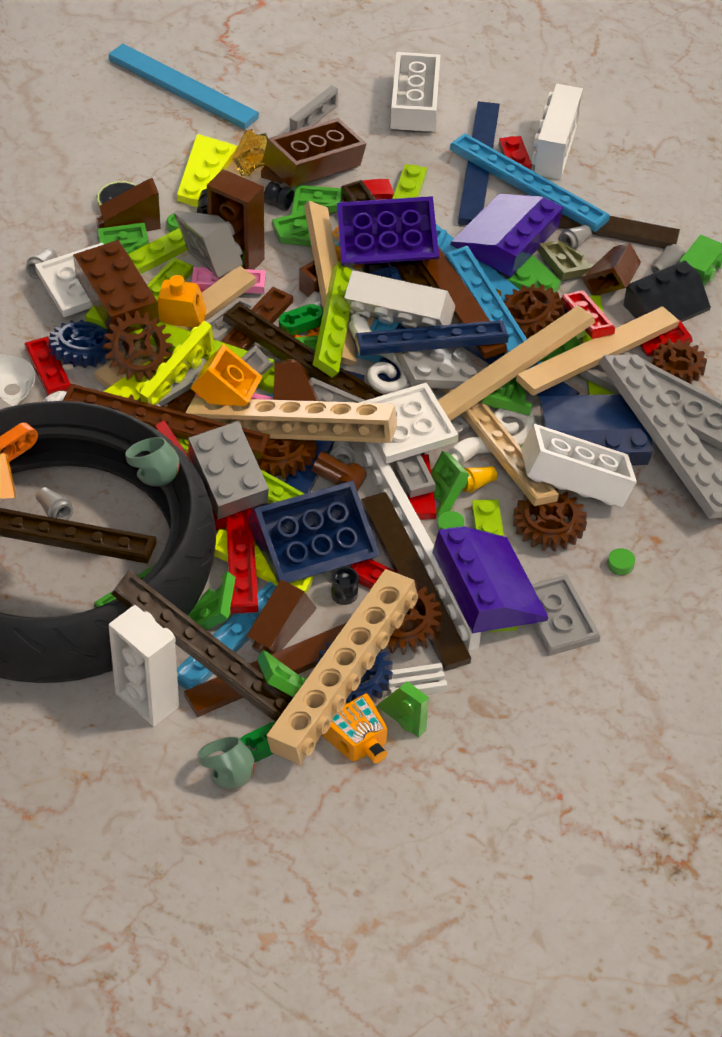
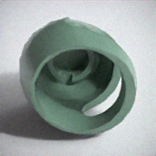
M154 437L139 441L128 448L125 453L127 463L133 467L140 468L137 472V477L147 485L165 486L173 481L179 472V457L174 448L164 438ZM142 451H149L151 453L141 457H134Z
M225 737L215 740L198 751L197 755L200 765L214 769L210 774V779L224 789L242 787L251 779L254 773V757L250 749L238 737ZM217 751L224 752L220 755L208 757L210 754Z

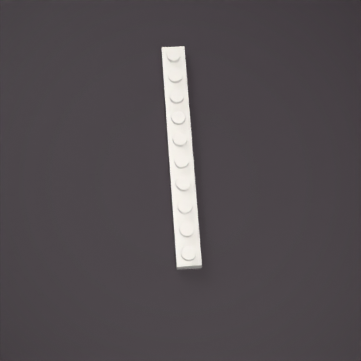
M365 442L362 460L365 467L370 468L374 484L376 486L379 485L382 493H387L467 649L471 651L479 648L481 632L471 633L432 553L434 545L389 463H385L374 442Z

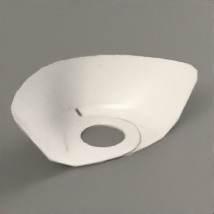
M0 354V397L10 406L19 405L27 397L34 384V368L23 358ZM10 384H15L20 387V391L15 395H8L4 392V388Z

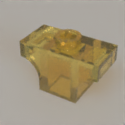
M253 129L244 131L232 158L242 177L249 176L259 167L267 166L263 162L268 139L266 133L255 134Z

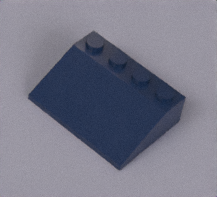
M621 394L540 396L541 422L543 427L628 454L631 465L649 464L653 454L652 438Z
M354 481L254 508L247 517L255 542L278 583L281 579L292 583L380 556Z

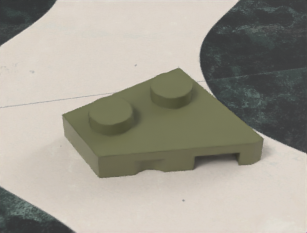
M561 240L539 244L538 252L561 280L581 277L594 265L583 259V253L572 249Z

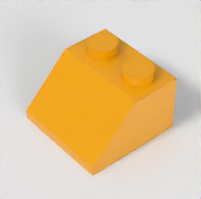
M223 344L205 362L190 388L211 405L246 406L263 376Z

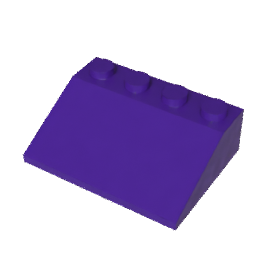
M498 194L451 241L450 245L457 249L468 246L476 259L512 277L538 250L539 244L544 243L558 229L563 207L545 197Z
M433 196L337 203L342 266L439 259Z
M465 526L438 530L432 553L471 633L548 621L549 617L507 537Z

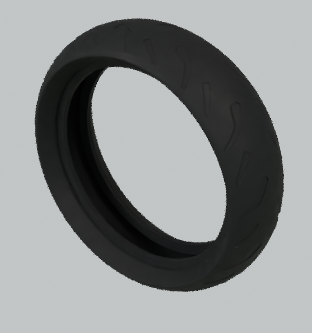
M42 401L0 409V436L20 423H27L38 432L35 444L9 462L12 474L53 466L93 468L109 472L127 480L145 492L155 502L168 523L170 533L161 557L142 580L186 615H189L206 586L213 565L216 525L206 487L187 456L177 446L173 445L170 439L154 427L131 415L101 405L73 401ZM154 437L164 438L174 448L179 457V472L174 480L161 487L143 483L137 477V472L140 468L129 465L125 456L127 449L135 443ZM142 451L134 457H141L151 453L149 451ZM116 598L88 611L58 617H24L0 612V678L18 682L59 683L81 680L112 671L113 664L108 624L129 608Z

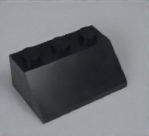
M686 260L629 283L626 287L623 304L635 318H639L663 306L681 322L705 313L711 308L700 274Z

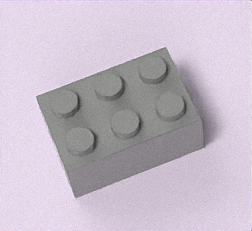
M239 421L189 438L188 453L206 487L217 519L267 502L269 488Z

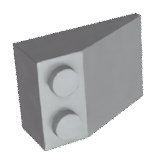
M185 211L174 212L189 253L219 278L243 265L240 257L242 250L238 243L234 241L232 235L235 232L229 221L225 222L216 215Z

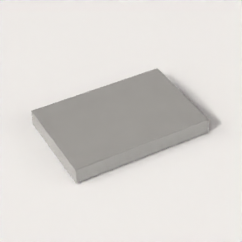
M568 575L532 584L549 617L548 621L532 623L549 656L600 642L601 635Z

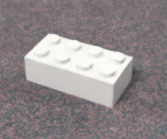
M396 53L390 129L435 132L440 55Z
M556 83L554 92L549 93L547 101L549 106L545 105L543 119L545 120H540L538 133L540 134L536 133L533 147H536V151L533 153L531 164L535 165V173L543 177L561 180L579 122L583 88Z
M352 270L344 297L355 314H360V317L369 319L370 316L379 318L378 320L385 324H393V322L402 323V326L405 328L450 325L455 310V304L446 290Z
M533 424L521 447L527 477L535 482L543 481L552 484L560 490L568 489L577 492L585 498L592 497L601 500L607 505L623 507L637 483L628 454L537 424Z
M134 605L108 624L115 693L154 727L179 708L176 639L168 628H162L156 623L149 612H143Z

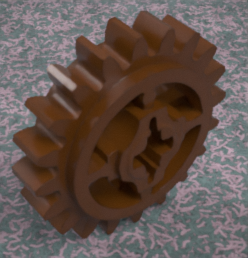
M532 284L530 288H526L523 285L519 291L513 289L512 295H504L506 301H503L527 339L564 315V306L559 293L553 292L552 287L545 290L544 284L539 288H536L535 284Z
M138 311L134 312L133 318L126 312L123 315V320L119 317L114 320L116 326L110 324L107 327L112 334H105L103 336L109 343L104 344L102 349L110 351L104 359L113 360L109 366L110 369L116 366L119 367L117 376L126 372V380H130L133 374L137 382L141 381L143 375L147 380H150L152 378L151 371L156 375L158 366L164 362L166 363L164 359L172 357V354L166 350L172 348L173 344L165 341L171 334L162 333L166 325L163 324L158 327L156 325L158 317L149 321L148 312L142 318H140ZM132 327L143 329L139 334H128L124 331ZM151 335L156 343V353L150 344ZM143 339L140 343V350L132 354L135 350V343ZM119 340L122 341V345L125 348L124 358L119 351ZM141 358L151 362L143 366L132 364L135 359Z
M270 439L262 460L255 459L261 470L274 477L281 476L285 479L288 474L296 476V471L304 472L305 465L311 466L312 459H316V440Z
M567 491L562 495H558L557 502L534 506L524 494V501L518 500L517 507L514 508L513 526L517 527V535L523 534V542L532 540L531 547L533 548L540 544L542 545V551H545L547 546H551L552 550L556 551L557 546L560 545L566 550L568 542L576 545L577 538H583V532L586 531L587 512H583V504H577V497L568 498ZM532 514L536 516L535 522L530 518ZM565 517H567L568 520L570 521L569 524H567L566 522H564V521H565Z
M415 583L416 592L418 593L415 605L420 607L426 615H420L414 607L408 610L402 625L395 629L390 636L388 645L392 654L397 648H401L402 655H405L408 647L414 653H417L416 645L420 644L422 647L427 648L426 639L435 641V632L441 631L439 622L443 621L442 612H440V602H436L434 593L428 595L427 587H423L418 591L417 583Z

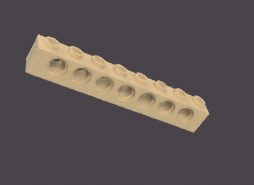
M194 397L186 411L188 414L227 424L239 421L242 428L269 434L270 439L391 443L397 428L395 404L250 399L246 406L211 405L200 397Z
M387 569L384 570L266 735L272 753L300 765L307 756L313 753L318 739L329 730L334 716L337 712L343 710L348 696L358 688L364 673L372 668L380 650L386 648L394 630L402 625L408 610L415 606L418 593L416 592L413 579Z

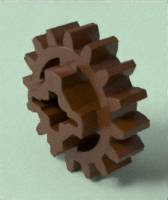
M677 339L676 343L667 340V345L660 343L659 348L654 350L652 364L691 384L692 379L699 381L700 375L704 376L707 358H704V351L698 352V345L691 347L690 341L682 344L680 339Z

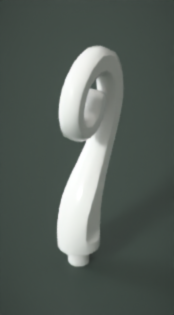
M357 313L351 316L349 329L354 339L355 333L372 332L366 318L360 317V314ZM378 354L392 361L398 367L401 376L393 382L381 380L378 374L385 373L388 377L394 378L397 371L391 363L377 362L368 369L367 380L369 385L375 391L382 394H389L409 388L411 384L395 354Z
M499 408L493 413L510 435L518 431L519 425L517 422L506 424L502 421L504 418L513 417L523 423L524 428L512 436L519 446L523 445L533 424H537L532 412H530L529 416ZM480 437L464 439L448 451L460 465H463L478 454L492 453Z

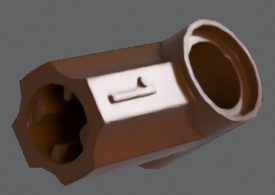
M324 451L320 453L311 469L312 472L335 485L354 481L357 492L367 477V472L361 465L352 462L345 464Z

